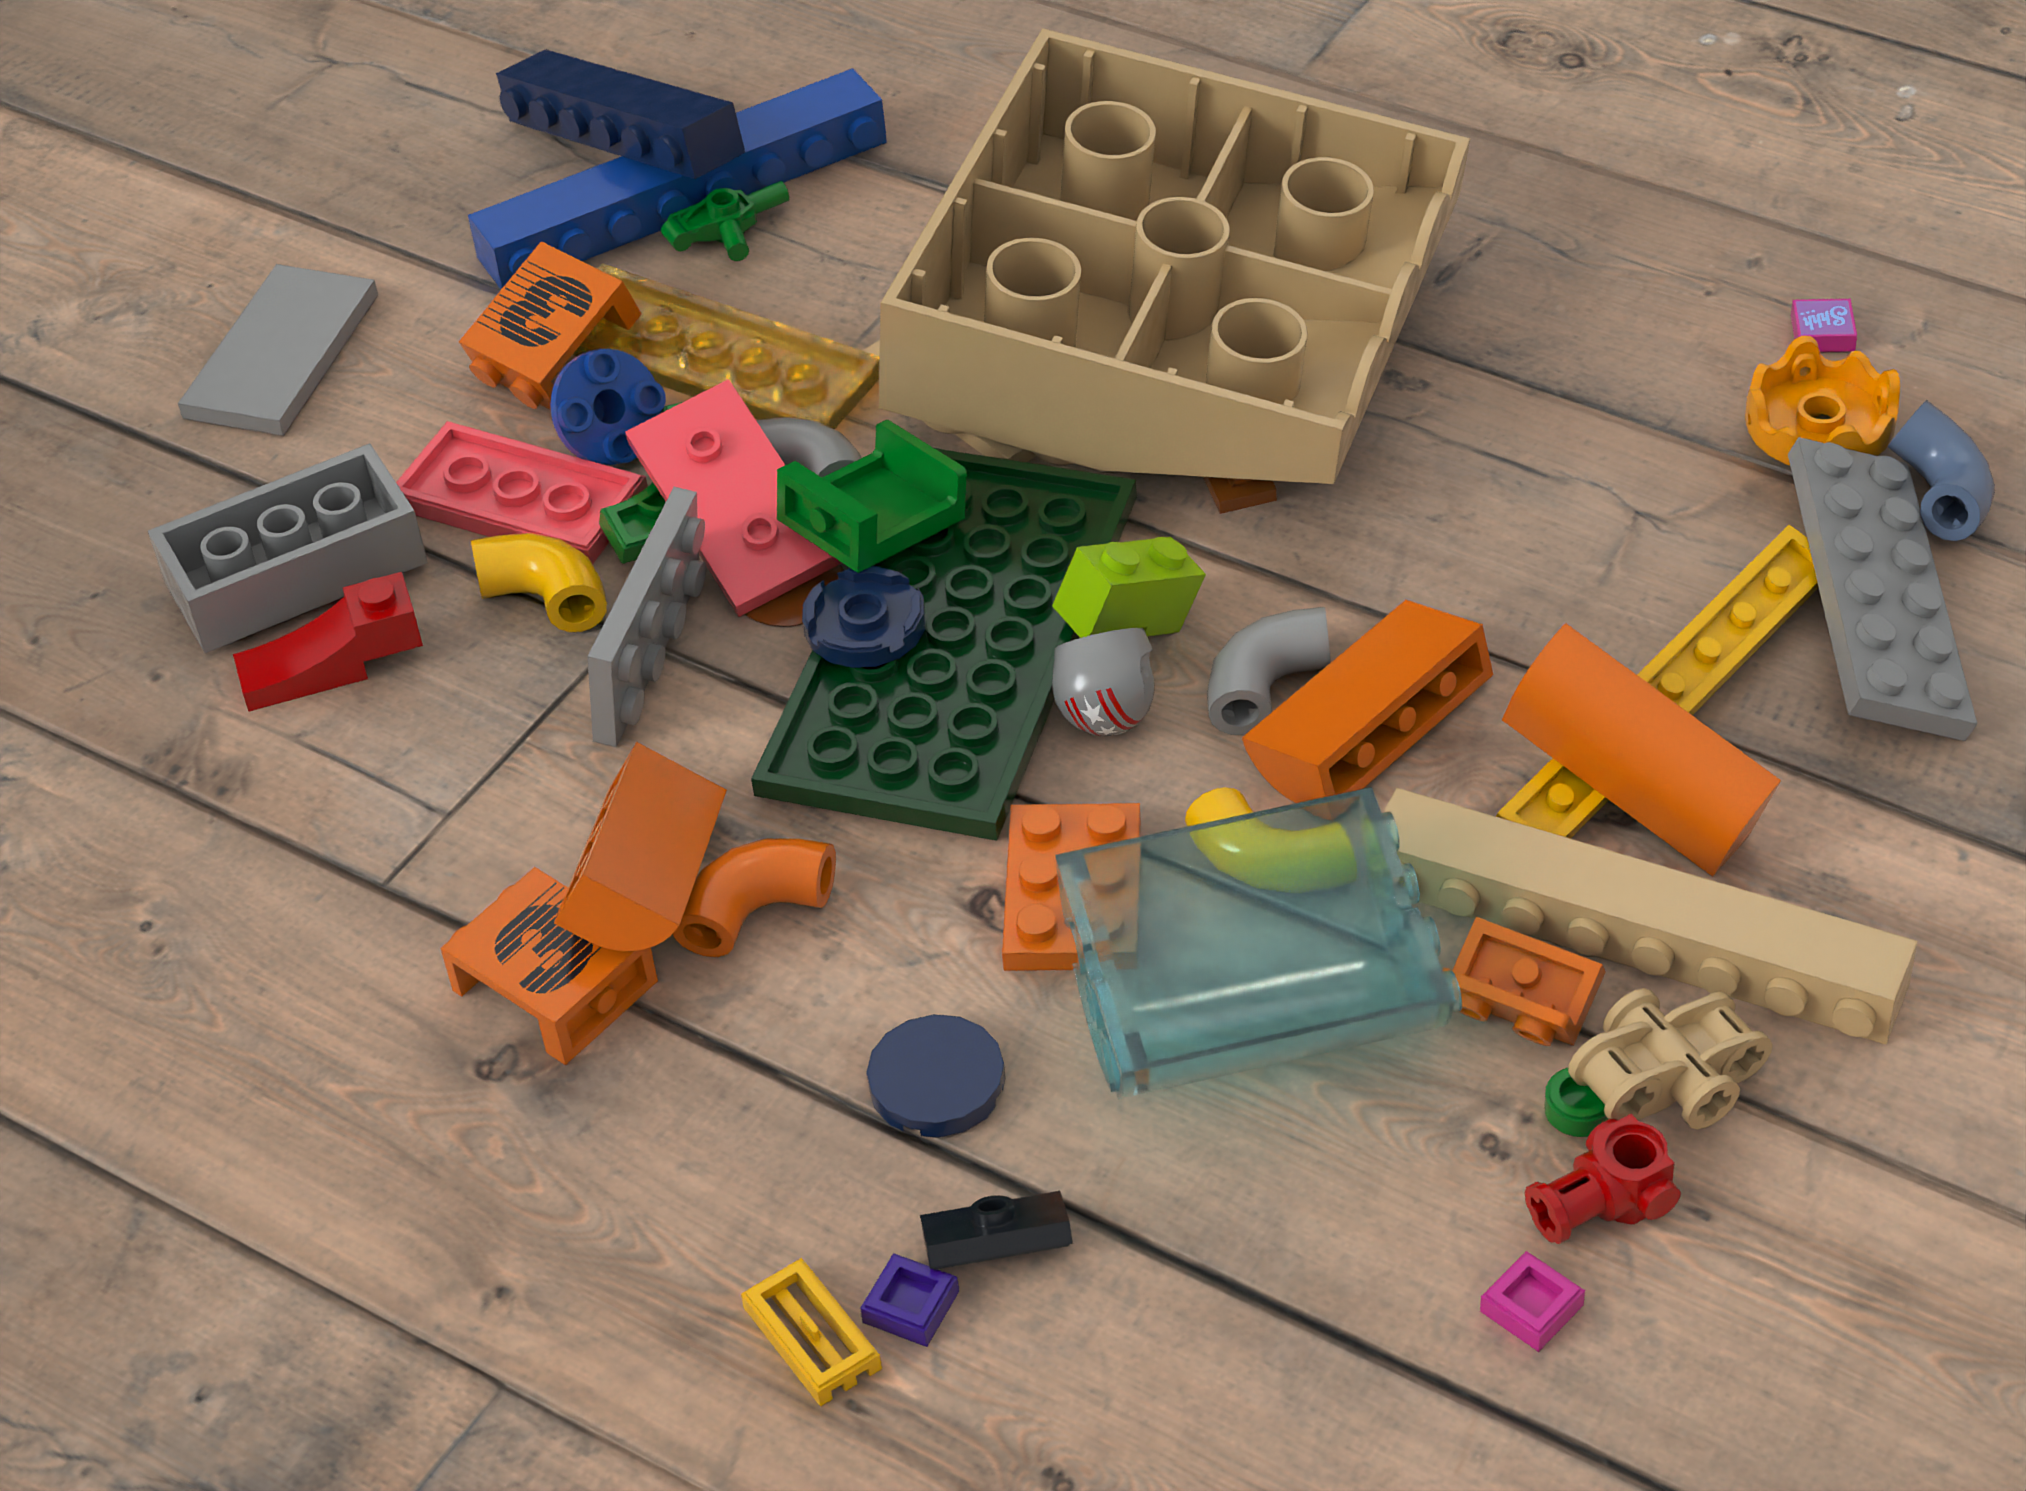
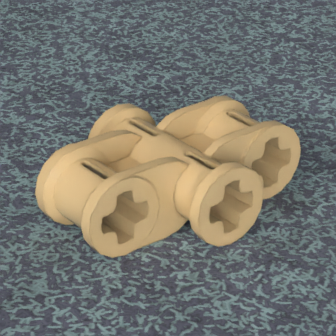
M1643 988L1626 994L1613 1005L1603 1022V1030L1605 1032L1592 1037L1577 1050L1569 1063L1568 1073L1578 1085L1589 1086L1605 1104L1604 1114L1608 1119L1619 1120L1632 1113L1637 1120H1640L1668 1108L1677 1101L1683 1108L1682 1117L1691 1128L1698 1130L1718 1122L1731 1110L1740 1093V1087L1737 1083L1750 1078L1765 1064L1771 1054L1773 1044L1764 1032L1752 1031L1735 1013L1736 1005L1727 993L1721 991L1710 993L1703 998L1672 1010L1665 1016L1659 1010L1660 1001L1651 990Z

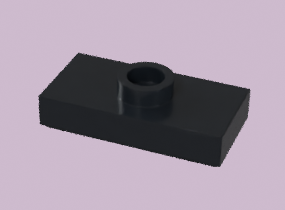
M1061 1191L1015 1199L1002 1195L987 1196L975 1201L969 1207L920 1215L930 1269L934 1268V1270L1067 1247L1069 1244H1073L1070 1221Z

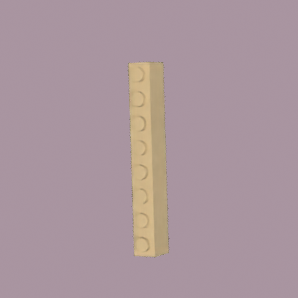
M1396 787L1367 842L1368 887L1382 890L1395 897H1404L1444 909L1457 916H1467L1473 919L1479 917L1521 934L1574 949L1584 955L1598 956L1637 968L1650 975H1660L1696 986L1710 993L1721 991L1727 993L1729 997L1771 1009L1784 1016H1794L1827 1026L1849 1036L1863 1037L1886 1045L1910 985L1918 942L1916 940Z

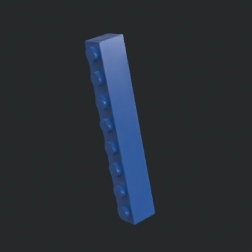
M852 68L736 112L746 153L697 179L621 156L468 215L477 259L498 287L502 289L541 241L580 261H584L661 231L663 224L667 221L670 214L701 202L710 192L716 189L742 190L747 195L779 181L785 183L887 143L882 99Z

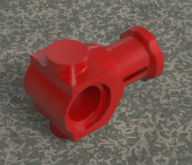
M1632 1113L1619 1120H1606L1593 1129L1586 1140V1148L1589 1151L1575 1157L1573 1163L1574 1171L1549 1184L1535 1182L1527 1186L1524 1192L1525 1202L1534 1224L1549 1242L1557 1244L1570 1238L1571 1229L1596 1216L1607 1222L1614 1220L1633 1225L1646 1218L1649 1220L1658 1219L1671 1211L1681 1196V1191L1672 1182L1675 1163L1668 1156L1667 1141L1663 1134L1653 1126L1639 1122Z

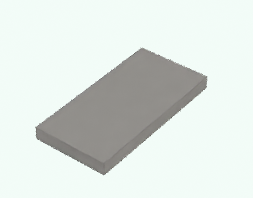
M276 264L178 402L182 418L284 436L378 296L375 280Z

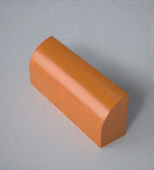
M1409 600L1403 601L1242 737L1250 759L1261 775L1283 796L1303 807L1329 817L1333 816L1493 676L1483 624Z
M1566 623L1551 638L1529 667L1517 686L1502 718V721L1712 877L1749 837L1781 782L1775 775Z
M636 742L607 791L554 924L592 944L615 951L644 950L656 946L669 938L681 923L727 790Z

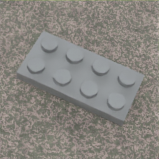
M673 487L587 656L593 742L617 747L627 725H636L643 709L644 690L649 681L656 682L661 675L665 661V647L670 638L677 639L681 634L686 617V604L690 596L698 597L702 591L706 576V563L699 561V550L704 538L705 521L698 518L697 492Z

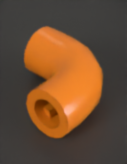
M764 838L731 848L704 867L697 875L681 923L673 933L675 940L693 953L706 957H721L728 955L733 950L744 921L749 914L760 907L773 903H792L823 908L830 897L835 877L836 851L834 845L805 839Z

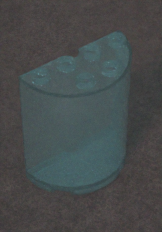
M1372 787L1055 855L1064 924L1071 930L1077 950L1078 963H1073V969L1081 1003L1101 1070L1110 1091H1116L1117 1099L1446 1027L1449 1024L1452 1013L1461 1011L1462 999L1457 978L1452 970L1443 971L1438 960L1441 948L1435 922L1431 916L1422 917L1419 908H1413L1411 905L1420 901L1419 885L1411 863L1401 864L1397 851H1399L1400 843L1395 819L1390 811L1381 813Z

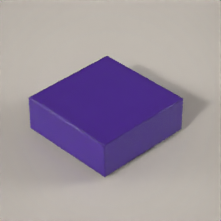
M893 1253L860 1307L862 1323L927 1347L959 1293L958 1277L938 1269H930V1266Z

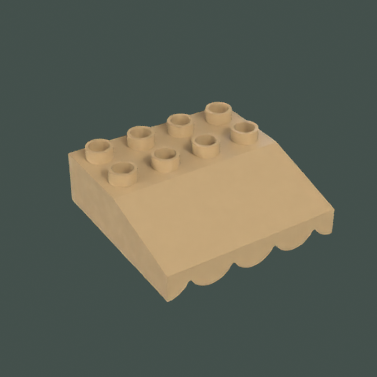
M1042 28L881 301L879 408L922 420L926 425L939 432L949 434L968 433L1032 451L1038 458L1053 464H1078L1099 471L1334 484L1460 196L1470 138Z

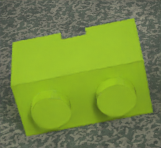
M1172 537L1077 547L1052 607L1080 638L1128 628H1142L1147 636L1178 633L1184 624L1206 574L1187 554L1185 547Z

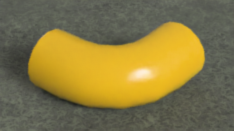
M534 533L497 535L471 540L482 599L511 593L540 595L544 598L550 622L558 629L566 632H583L591 629L600 623L605 616L607 601L598 573L588 556L563 540Z

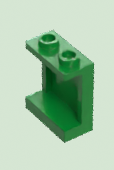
M886 419L876 424L875 450L871 454L824 477H820L797 461L777 469V520L859 573L965 519L967 471L965 467Z

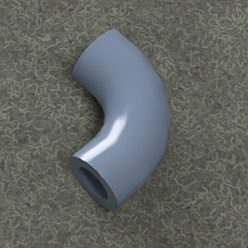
M1926 400L1893 438L1888 448L1910 464L1925 478L1931 487L1921 501L1920 510L1924 525L1929 531L1943 540L1958 541L1966 539L1979 528L1990 511L1995 495L1992 473L1987 460L1972 438L1950 417Z

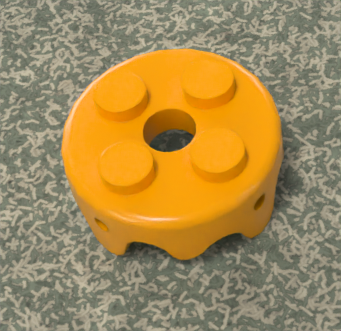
M1800 336L1790 343L1785 354L1777 362L1770 365L1764 363L1757 365L1746 401L1745 420L1748 433L1755 444L1767 455L1789 466L1788 453L1798 437L1821 443H1835L1846 449L1879 456L1886 450L1895 433L1900 396L1899 373L1895 369H1890L1879 374L1872 366L1868 357L1861 351H1852L1846 358L1840 361L1825 359L1820 353L1817 341L1812 336ZM1821 414H1825L1832 418L1817 419L1816 417L1820 416Z

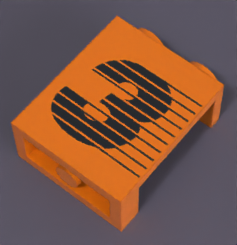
M541 241L459 340V343L472 361L469 369L483 383L493 388L498 384L509 388L517 399L530 408L536 409L540 404L551 410V394L554 386L551 382L552 379L599 321L604 318L629 331L642 313L623 281Z
M534 867L514 885L504 889L497 900L468 925L459 928L450 940L441 947V952L452 991L462 997L481 981L536 1017L546 1053L562 1064L567 1065L658 982L651 948L639 951L610 950L592 944L554 924L568 887Z

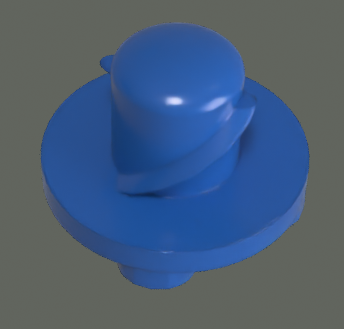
M597 349L575 357L559 373L551 394L552 421L563 444L577 457L604 465L628 463L637 458V456L628 444L625 431L661 414L665 406L666 395L663 387L655 381L647 367L637 358L615 349Z

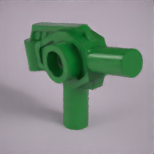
M782 181L747 195L742 190L716 189L710 192L701 202L670 214L661 228V233L677 251L687 250L694 242H710L714 240L723 242L729 258L733 261H741L749 254V248L743 233L756 224V214L788 202L790 200L789 192Z

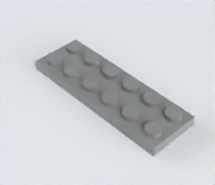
M1798 437L1788 453V458L1848 715L1965 741L1976 727L1977 720L1924 522L1920 514V507L1908 463L1900 462L1889 456H1875L1846 449L1835 443H1821Z

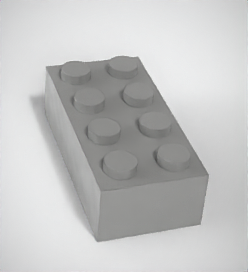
M370 443L148 530L164 582L204 653L231 644L281 622L288 621L293 617L335 600L342 599L344 597L342 587L398 572L404 573L428 563L415 511Z

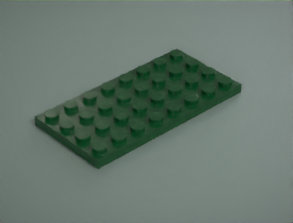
M935 448L965 467L967 471L965 519L873 565L898 571L909 578L910 586L915 588L916 591L920 590L925 604L924 633L917 645L901 658L877 667L850 668L830 663L812 650L753 773L751 782L754 796L997 841L1055 700L1052 686L1054 650L1063 643L1080 638L1052 607V604L1077 547L1119 542L1137 498L1136 480Z

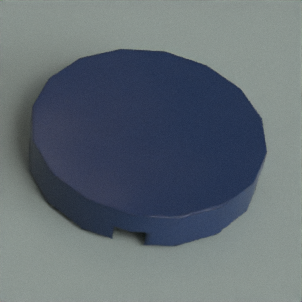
M871 566L859 573L851 568L838 572V580L832 581L826 586L824 580L812 588L803 603L802 622L804 635L813 652L830 663L850 668L877 667L897 660L917 645L925 631V604L922 593L919 589L916 591L915 588L910 586L909 578L898 571Z
M936 1014L907 1020L887 1032L872 1050L866 1072L873 1106L889 1125L901 1131H904L903 1126H906L910 1129L920 1130L921 1136L935 1138L965 1132L987 1119L996 1107V1098L1000 1095L1001 1089L1003 1091L1006 1079L1004 1061L998 1042L982 1026L959 1016Z

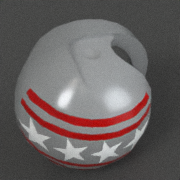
M1128 628L1103 632L1075 639L1055 648L1052 679L1055 702L1063 716L1077 729L1096 736L1118 735L1137 726L1149 712L1155 692L1154 676L1149 659V652L1153 649L1144 629Z

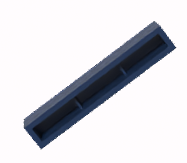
M547 49L496 73L501 90L499 95L501 107L509 117V121L693 179H697L746 153L734 104L730 101Z

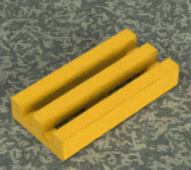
M803 1258L798 1259L741 1293L745 1311L820 1407L833 1399L831 1391L841 1386L846 1392L857 1385L856 1376L866 1371L869 1376H872L882 1370L880 1354ZM793 1283L797 1284L852 1355L844 1360L841 1358L817 1325L788 1291V1286ZM770 1297L773 1299L825 1365L826 1371L821 1372L765 1301Z

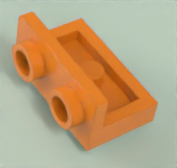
M1476 917L1453 969L1443 967L1438 982L1446 995L1451 998L1450 1007L1461 1014L1484 1022L1492 1014L1513 1022L1512 1030L1534 1043L1551 1046L1553 1039H1557L1574 1046L1606 971L1601 963Z

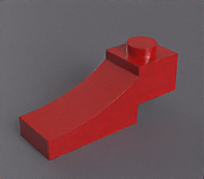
M398 572L342 587L344 597L311 622L276 640L233 654L248 712L367 680L368 676L364 666L365 661L423 646L403 573Z

